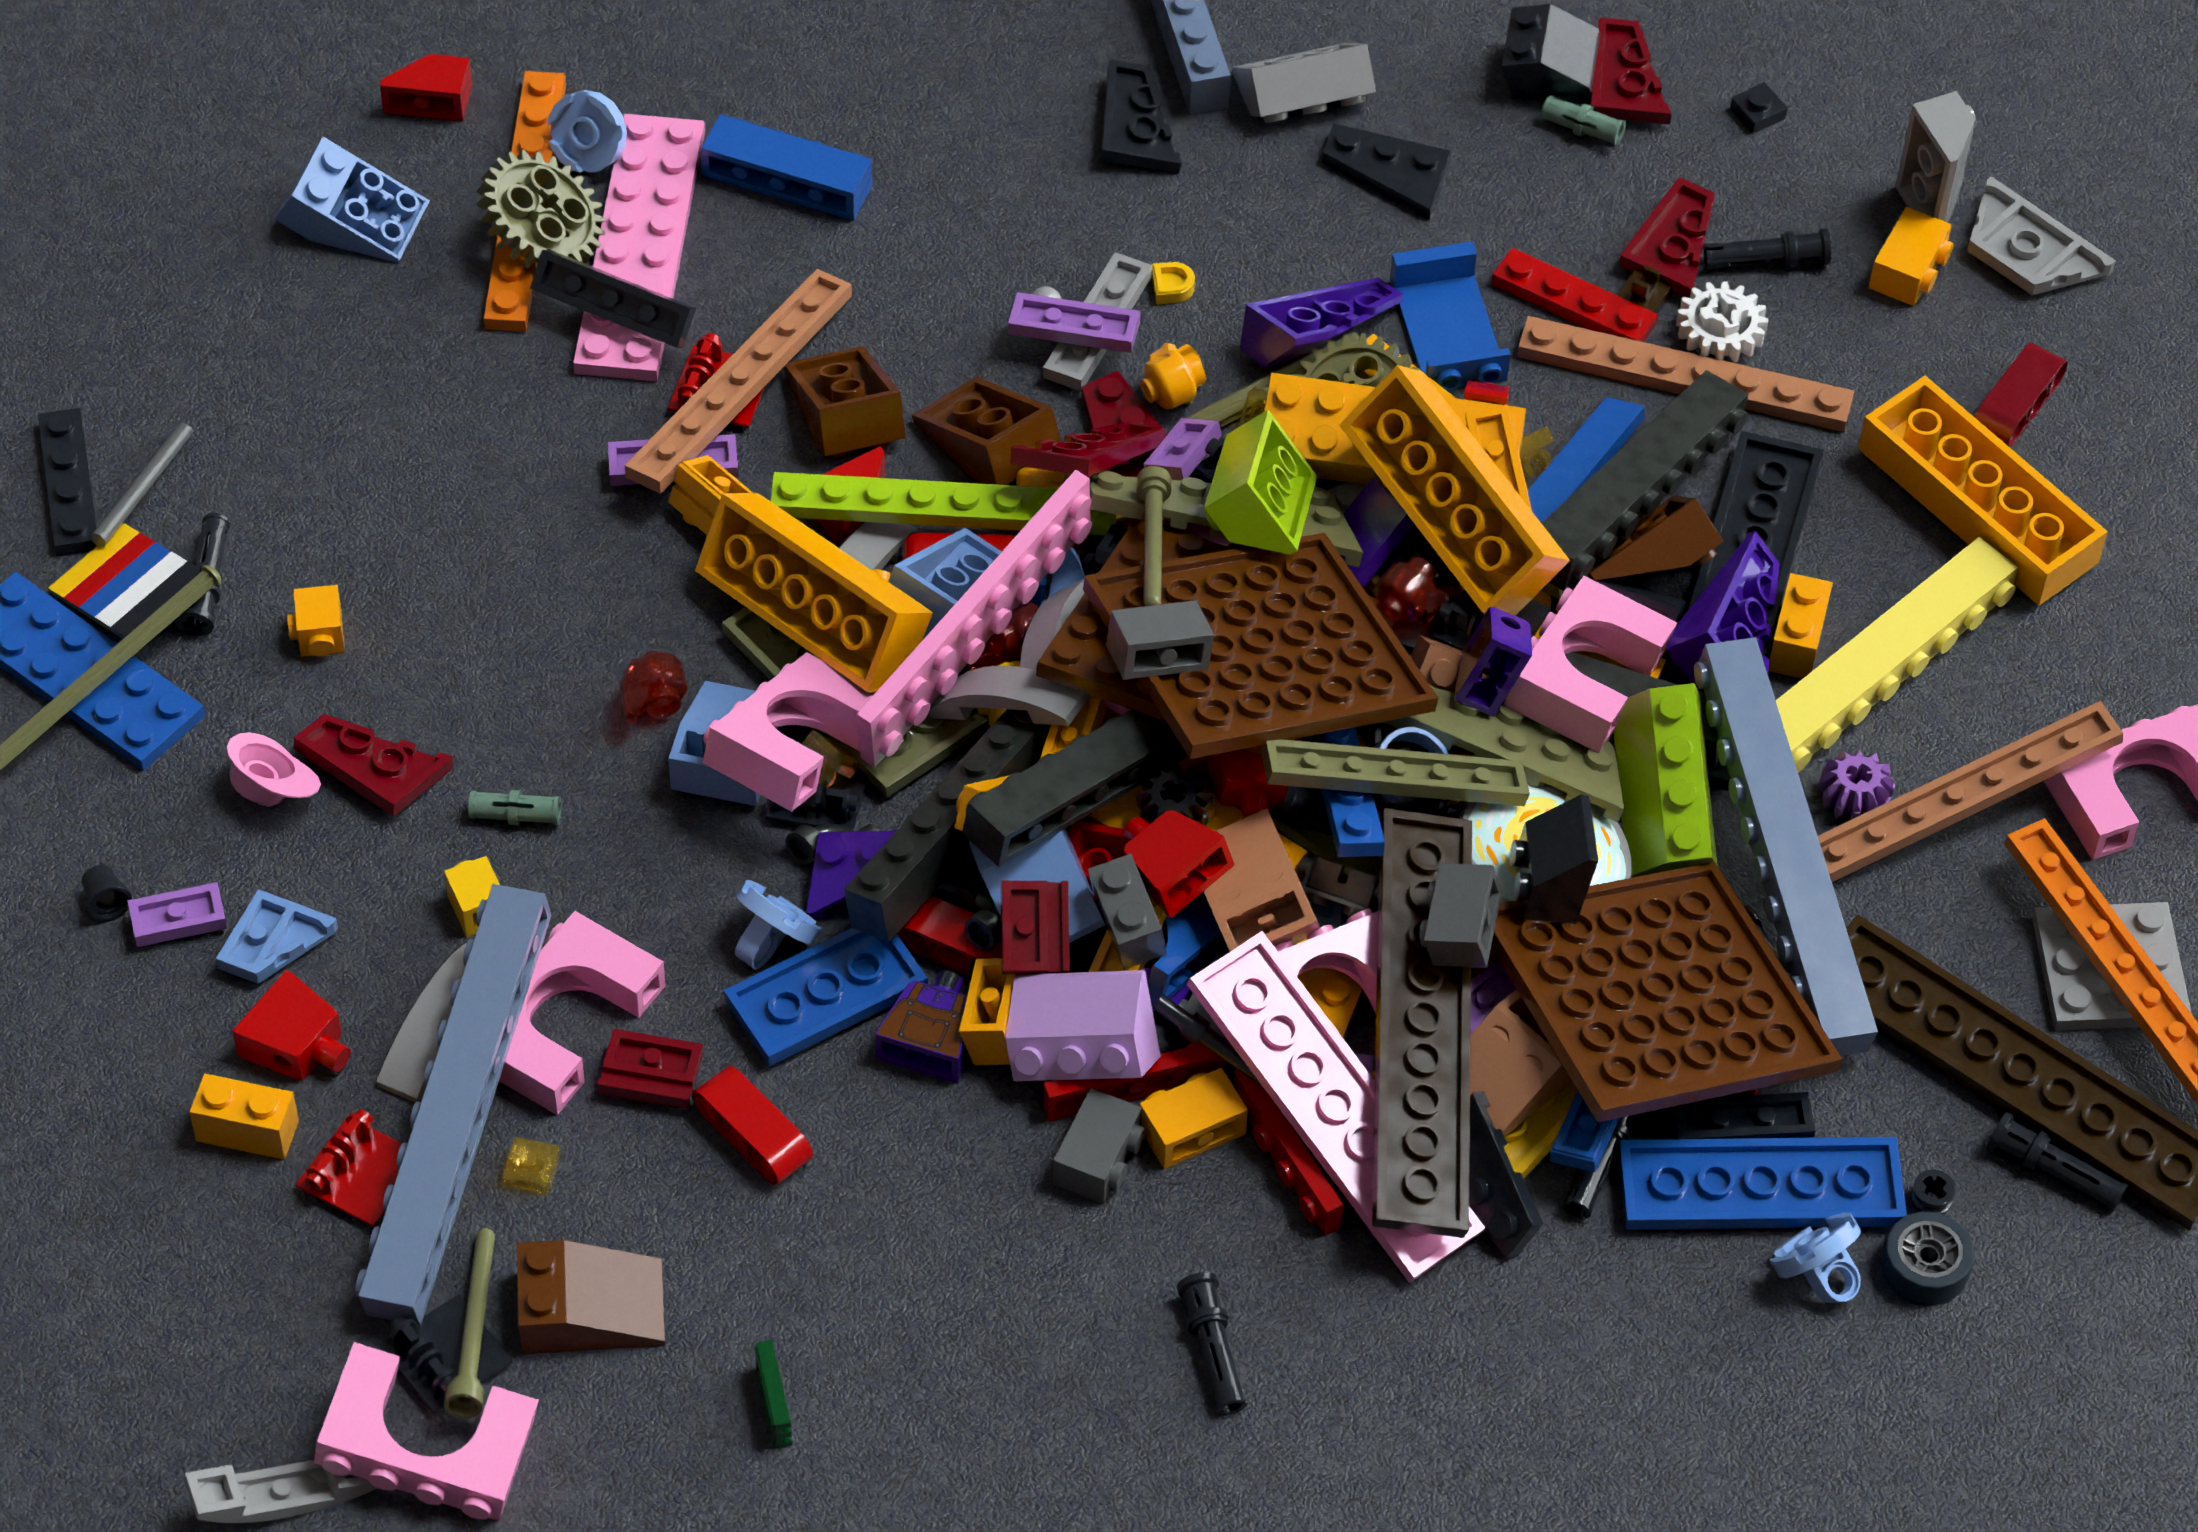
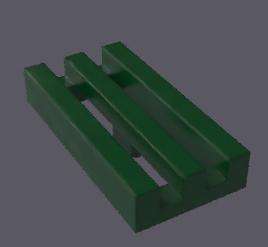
M773 1340L757 1342L756 1346H754L755 1367L772 1444L776 1449L792 1446L791 1419Z

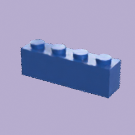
M720 114L701 147L703 176L853 221L872 188V159L857 153L833 148L817 141H810L786 134L780 130H773L749 123L743 119Z

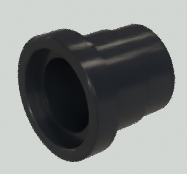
M97 865L84 873L81 883L87 897L86 908L92 918L98 921H111L121 917L128 911V900H132V895L128 887L119 881L111 867Z

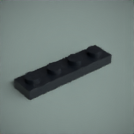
M550 249L542 250L530 287L531 290L676 348H683L696 310L695 307Z
M74 408L38 414L56 556L91 552L97 547L91 540V535L96 530L97 524L81 409Z

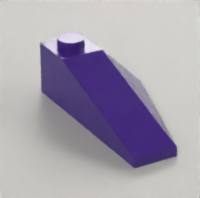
M1377 277L1248 303L1245 306L1240 350L1253 358L1260 366L1277 367L1280 363L1297 360L1309 354L1314 348L1318 349L1327 344V340H1334L1402 302L1403 293Z
M1756 531L1749 533L1678 623L1666 650L1670 654L1673 663L1683 671L1690 682L1696 683L1694 665L1699 661L1705 644L1753 637L1757 639L1768 674L1770 659L1764 655L1765 641L1772 639L1773 627L1767 623L1768 607L1776 603L1780 563Z

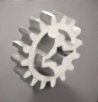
M1723 281L1721 289H1715L1711 282H1708L1705 286V292L1694 287L1691 289L1690 298H1682L1676 326H1679L1678 337L1679 339H1688L1686 349L1689 351L1699 348L1701 349V356L1708 357L1709 354H1713L1715 359L1723 360L1724 356H1730L1733 362H1738L1740 352L1751 357L1754 347H1761L1763 345L1764 335H1766L1768 318H1765L1766 306L1756 305L1758 298L1756 294H1751L1747 297L1743 295L1744 286L1742 285L1734 291L1729 289L1728 282Z

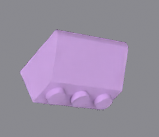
M1145 970L1017 975L1014 978L1005 1037L1013 1081L1141 1078L1160 1058Z

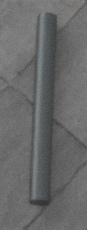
M181 422L177 425L91 535L93 543L104 547L192 436L193 429L188 424Z

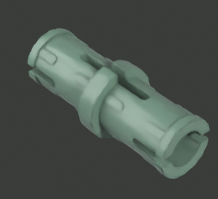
M1552 95L1546 99L1541 112V119L1544 121L1547 120L1573 129V134L1583 137L1587 134L1610 142L1613 145L1619 144L1626 126L1624 120H1618L1593 111V106L1587 104L1578 106L1555 98Z
M511 790L510 794L470 792L468 803L470 819L508 820L509 825H519L521 821L559 825L561 820L562 799L560 796L522 795L521 790Z

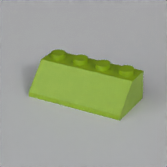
M1269 410L1226 435L1204 506L1205 516L1211 527L1216 531L1221 530L1229 542L1291 555L1298 551L1317 475Z
M1695 683L1650 688L1628 697L1613 733L1624 811L1622 813L1623 833L1631 855V878L1715 862L1717 865L1701 701Z

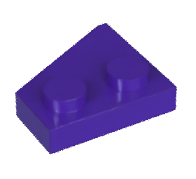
M897 830L819 832L806 913L814 920L822 919L827 916L825 910L845 901L844 888Z

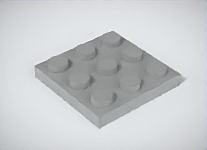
M2168 902L2110 904L2191 1012ZM2051 907L2035 908L2032 920L2054 1031L2139 1027Z

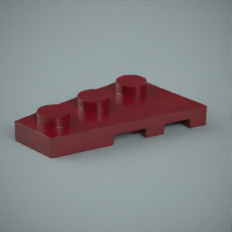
M1599 17L1597 28L1601 35L1590 106H1593V111L1618 120L1670 125L1672 113L1668 103L1665 104L1661 93L1662 85L1659 77L1655 76L1650 62L1651 54L1639 21Z
M1678 177L1622 251L1618 266L1634 272L1636 268L1643 271L1645 265L1650 266L1661 272L1660 280L1673 285V292L1690 298L1691 289L1694 288L1715 193L1682 177Z
M1118 370L1082 386V400L1090 429L1127 421L1161 427ZM1156 448L1148 451L1146 456H1136L1129 459L1128 464L1110 467V472H1115L1125 477H1137L1139 472L1144 469L1143 464Z
M327 714L321 715L294 737L295 751L393 817L453 769V756L438 752L435 757L417 751L416 744L401 739L396 744L375 737L372 729Z

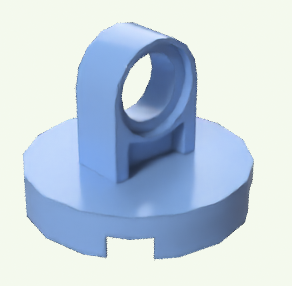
M584 90L566 95L553 106L548 116L547 126L551 125V135L553 138L549 141L550 147L558 160L565 166L570 165L572 171L598 172L604 170L620 158L625 148L627 130L623 116L614 102L601 93Z
M745 880L736 897L755 916L737 943L735 955L753 969L763 967L774 955L786 934L806 944L814 943L822 928L815 925L816 921L811 916L782 896H779V898L768 895L767 898L764 897L762 894L766 887L751 880Z
M1844 1212L1826 1218L1825 1220L1829 1225L1828 1228L1823 1227L1813 1231L1809 1226L1778 1247L1773 1253L1775 1258L1770 1259L1780 1278H1789L1804 1273L1815 1294L1827 1303L1847 1302L1857 1295L1861 1286L1858 1269L1846 1250L1858 1238L1861 1231L1852 1214ZM1834 1268L1840 1270L1845 1278L1844 1289L1838 1295L1833 1293L1828 1285V1275Z

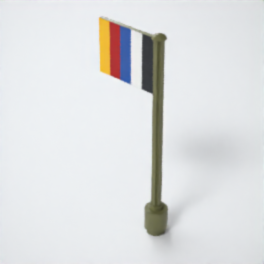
M124 523L104 547H95L48 587L53 596L118 635L123 640L0 745V770L213 586L219 587L221 585L219 572L209 565H204L201 569Z

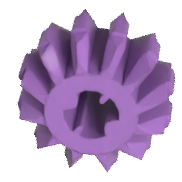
M1860 748L1854 752L1853 756L1841 750L1836 756V760L1828 759L1823 767L1822 776L1819 778L1818 790L1819 794L1823 795L1821 800L1823 808L1834 809L1836 820L1844 815L1849 816L1852 820L1889 802L1895 789L1894 779L1890 777V765L1878 764L1877 753L1867 758L1862 755Z

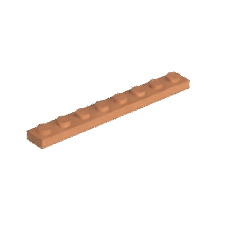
M816 269L625 464V478L661 494L674 481L678 465L682 461L696 458L852 297V284Z
M1531 316L1527 317L1517 353L1519 358L1679 395L1701 374L1708 370L1749 394L1744 410L1840 432L1845 431L1854 396V390Z
M2100 700L1818 835L1831 881L1834 882L2123 743L2122 730Z

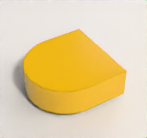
M1179 262L1151 264L1156 305L1180 303L1193 295L1195 274L1189 266Z

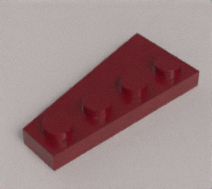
M1127 421L1091 429V433L1064 435V441L1054 443L1053 440L1049 439L1035 442V449L1024 445L1011 447L1010 464L1065 473V479H1068L1077 470L1091 479V475L1110 471L1112 466L1128 464L1129 459L1133 457L1148 455V451L1157 448L1164 440L1165 427Z

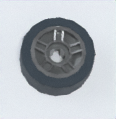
M1922 1211L1906 1215L1895 1223L1886 1238L1882 1253V1272L1887 1284L1900 1297L1922 1305L1934 1306L1946 1303L1962 1293L1974 1264V1245L1968 1232L1956 1220L1934 1212ZM1921 1256H1926L1927 1260L1931 1263L1924 1262Z

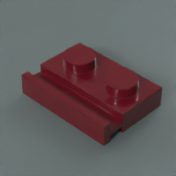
M1002 880L1000 884L1002 974L1069 973L1068 881Z
M613 1028L602 1066L601 1078H599L597 1083L598 1094L689 1109L691 1093L694 1091L704 1054L703 1044Z

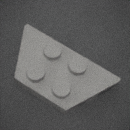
M1992 176L1987 179L1967 250L1969 253L2031 295L2099 278L2113 272L2116 260Z

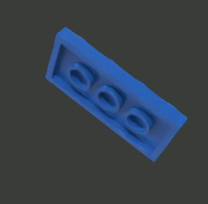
M850 928L725 989L724 1001L768 1066H772L894 1005L909 982L916 980L928 984V978L897 934L890 942H886Z

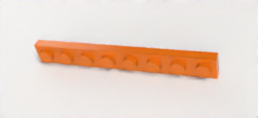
M525 71L511 151L516 157L522 150H525L530 158L537 151L541 152L544 162L547 163L553 156L555 157L549 143L553 139L551 125L547 126L553 106L564 97L566 88L565 73ZM498 235L484 314L485 329L527 332L533 290L530 287L537 268V262H534L530 268H526L525 257L520 255L515 260H512V249L509 246L502 249L497 247L501 241Z
M2045 818L2008 834L2005 846L2198 1105L2197 1020Z

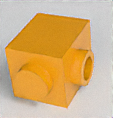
M338 585L294 589L295 614H287L290 640H298L301 657H321L334 653H344L342 611Z

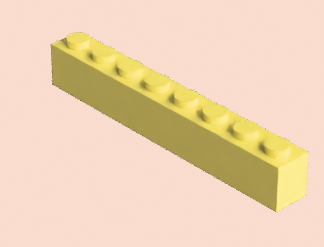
M1978 537L1779 697L1776 703L1798 773L1806 767L1812 755L1819 749L1830 748L1846 727L1851 723L1857 725L1863 721L1871 707L1879 700L1887 701L1898 690L1900 683L1906 678L1918 676L1926 668L1929 660L1938 652L1944 654L1949 651L1957 641L1958 636L1965 630L1976 629L1992 608L1996 605L1999 607L2004 606L2015 593L2014 581L2018 566L1981 537Z

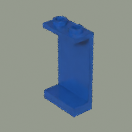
M1473 241L1392 254L1390 283L1392 287L1403 293L1402 302L1397 305L1417 367L1428 378L1430 377L1448 392L1466 388L1468 381L1496 384L1498 382H1505L1508 379L1511 354L1509 348H1498L1475 278L1477 252Z

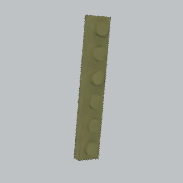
M1282 739L1266 741L1260 750L1267 784L1513 806H1525L1530 795L1522 761Z

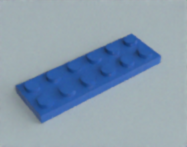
M16 571L0 584V668L48 703L117 645V643ZM132 656L65 714L142 771H145L206 716L204 706L135 656Z
M1897 1137L1619 1141L1618 1156L1625 1230L1808 1228L1809 1226L1817 1228L1829 1227L1825 1219L1844 1212L1851 1213L1859 1227H1893L1895 1223L1907 1215Z

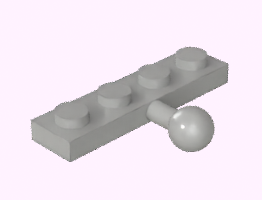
M1114 252L1084 302L1132 309L1152 278V265ZM1048 286L1037 288L1032 293L1033 295L1062 299L1058 291ZM1059 342L1043 367L1044 378L1082 391V386L1086 385L1107 349Z

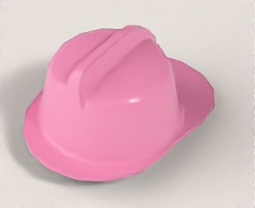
M250 732L239 733L230 738L226 747L228 758L232 762L229 773L230 780L236 792L244 798L259 805L270 807L280 804L285 797L304 798L318 792L321 785L319 777L275 740Z

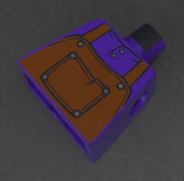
M1489 607L1463 649L1454 700L1495 716L1532 657L1531 628L1526 620L1496 607ZM1484 667L1490 673L1489 678H1482Z
M943 970L938 973L933 985L916 980L909 982L877 1029L875 1034L876 1059L958 1083L966 1053V1046L959 1033L967 995L960 994L964 984L963 979L954 972Z

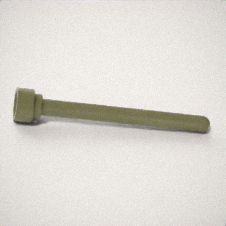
M1159 466L1146 467L1137 476V495L1145 503L1144 606L1161 605L1163 503L1171 495L1172 479L1170 473Z
M482 1228L476 1234L458 1376L454 1377L452 1382L447 1385L445 1392L444 1408L450 1415L458 1418L476 1417L483 1409L485 1391L477 1379L495 1241V1234L489 1228Z

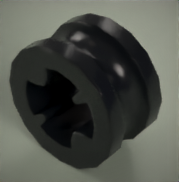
M1935 1169L1920 1173L1915 1179L1910 1197L1913 1207L1918 1212L1946 1214L1951 1208L1956 1190L1954 1181L1943 1171ZM1926 1188H1929L1930 1192L1933 1191V1188L1941 1191L1940 1199H1937L1936 1195H1933V1199L1924 1195Z

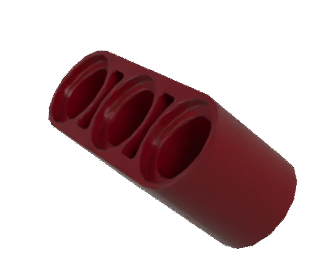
M2029 342L1983 400L1974 417L2008 447H2011L2060 384L2067 370L2068 361Z

